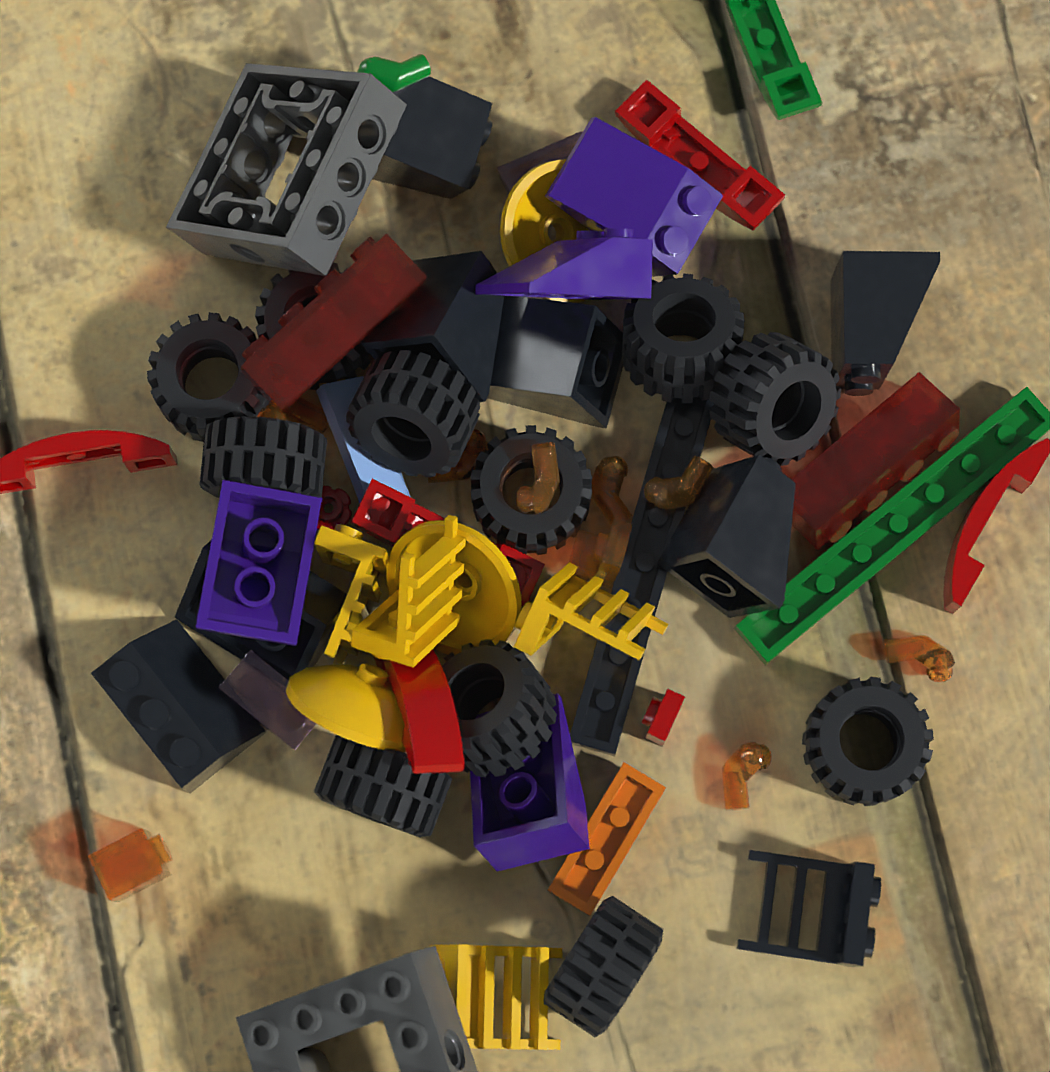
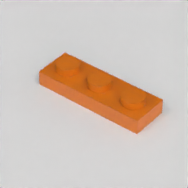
M623 762L587 823L590 849L569 854L547 891L590 917L666 787Z

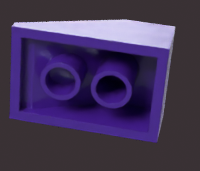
M592 117L545 197L588 230L604 231V229L608 228L633 229V238L653 239L652 277L670 274L678 275L723 195L688 167L599 118Z
M608 228L604 229V231H577L576 240L556 241L476 284L475 295L582 300L649 299L652 293L653 239L633 238V229Z
M222 481L196 629L296 646L322 498L232 481Z
M558 693L553 694L556 705L552 707L557 714L555 724L548 725L552 734L548 742L541 741L538 745L541 751L534 759L529 755L523 760L525 766L516 771L511 766L506 768L505 775L497 777L491 771L488 772L486 777L475 776L470 771L474 847L497 872L590 849L586 803L562 698ZM490 711L477 714L475 719L486 715Z

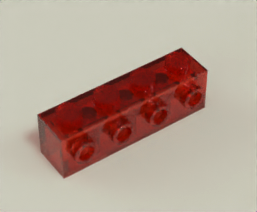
M387 233L377 242L372 237L366 239L350 255L354 263L340 275L336 269L331 271L314 288L319 295L306 307L300 302L295 304L279 319L278 323L283 328L269 341L264 335L260 336L242 353V356L247 361L241 365V372L280 414L285 412L424 284L427 276Z
M918 372L791 479L796 483L792 526L817 550L828 541L833 543L841 539L848 532L852 521L865 510L867 512L875 510L885 500L890 488L900 480L906 482L913 478L922 468L924 460L936 449L939 452L944 451L956 440L959 435L960 408L923 374Z

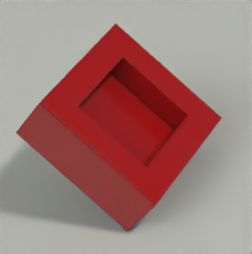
M668 688L662 700L653 696L641 722L650 727L645 737L646 740L663 747L685 696Z

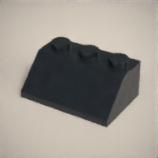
M211 539L201 550L174 618L286 688L293 674L303 669L314 667L328 645L347 593L309 570L296 646L196 629Z
M177 619L129 642L91 672L96 681L178 785L188 793H192L267 732Z

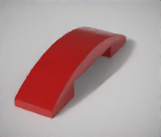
M647 79L615 110L616 117L637 140L688 167L720 192L723 197L716 209L742 226L754 231L785 199V194L751 165L744 169L681 116V107Z
M87 430L60 434L32 442L0 458V494L35 489L34 470L122 456V462L132 473L178 465L177 457L169 444L135 433Z
M1048 438L1032 445L1006 464L982 490L965 514L951 545L946 564L943 600L944 610L954 614L962 606L985 566L968 554L1008 486L1022 494L1033 483L1050 453V440Z
M372 478L350 523L393 548L396 542L413 527L428 521L445 520V518L415 504V499ZM494 543L506 557L516 575L521 592V607L523 608L529 601L545 564L503 543L499 545Z
M433 649L414 667L389 659L374 657L376 666L388 674L405 723L402 742L413 774L462 772L465 763L454 701L441 663Z

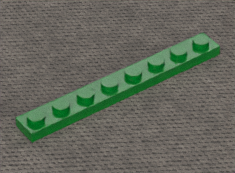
M1025 387L786 584L785 600L780 609L749 614L734 629L759 659L767 665L997 475L1006 464L1050 431L1049 410L1028 387Z

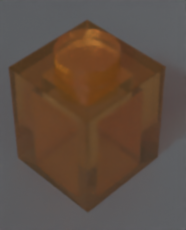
M140 828L88 855L109 901L119 903L171 876L166 863L173 859L164 839L160 834L153 837L151 832L144 828Z

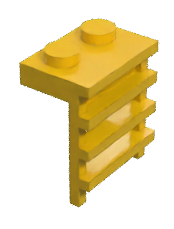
M448 515L445 518L444 536L416 561L413 554L405 552L401 556L399 589L352 630L351 647L371 653L379 659H389L414 667L460 623L461 614L452 612V606L462 598V589L454 587V580L464 572V563L455 561L456 554L465 547L466 537L457 535L458 517Z
M336 524L334 530L321 525L314 542L323 563L355 574L324 652L326 656L335 658L333 664H344L348 653L358 656L360 650L351 647L352 630L369 615L366 609L369 600L379 602L381 591L377 578L379 573L386 575L389 561L385 548L363 541V533L342 524Z
M570 562L539 588L534 602L528 601L524 605L515 623V628L521 631L514 647L530 656L557 633L565 621L637 660L642 658L645 648L633 643L631 640L645 626L663 635L669 625L652 616L655 606L646 603L639 609L626 602L629 596L628 592L620 589L615 595H612L602 590L600 587L604 581L603 579L594 576L587 582L577 577L575 572L578 566ZM594 599L604 605L593 615L591 620L578 614ZM618 613L631 618L619 630L618 634L605 628Z
M468 944L429 945V947L436 946L470 1049L560 1050L561 1040L547 1039L548 1006L543 1003L544 992L549 983V958H562V948ZM495 956H504L502 1038H493ZM522 957H531L529 1039H520Z

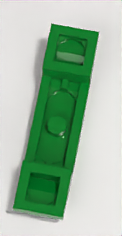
M725 0L746 61L766 103L776 119L781 120L822 106L821 97L807 63H801L776 0Z

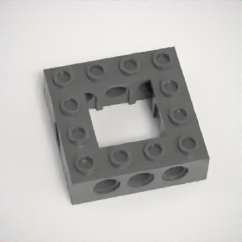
M246 63L166 228L204 255L326 276L331 264L337 257L338 250L351 222L357 215L358 207L367 188L377 173L378 165L398 128V123L407 104L370 73ZM292 137L306 138L308 142L293 173L288 174L285 180L287 185L278 204L275 205L265 198V193L278 167L285 158V152Z
M436 946L407 953L236 1017L253 1072H331L329 1062L324 1053L313 1047H305L383 1020L400 1072H478Z

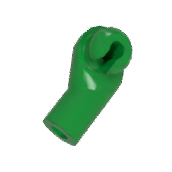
M418 54L401 63L375 56L363 60L357 72L372 74L390 91L396 92L429 77L431 68L428 60L422 54Z

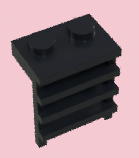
M749 850L748 860L766 863L757 940L754 942L737 939V950L848 967H861L864 964V957H872L876 932L874 927H868L870 906L878 907L881 894V877L874 876L875 864L856 861L850 864ZM778 865L795 867L786 946L768 944ZM807 869L825 872L815 951L798 948Z

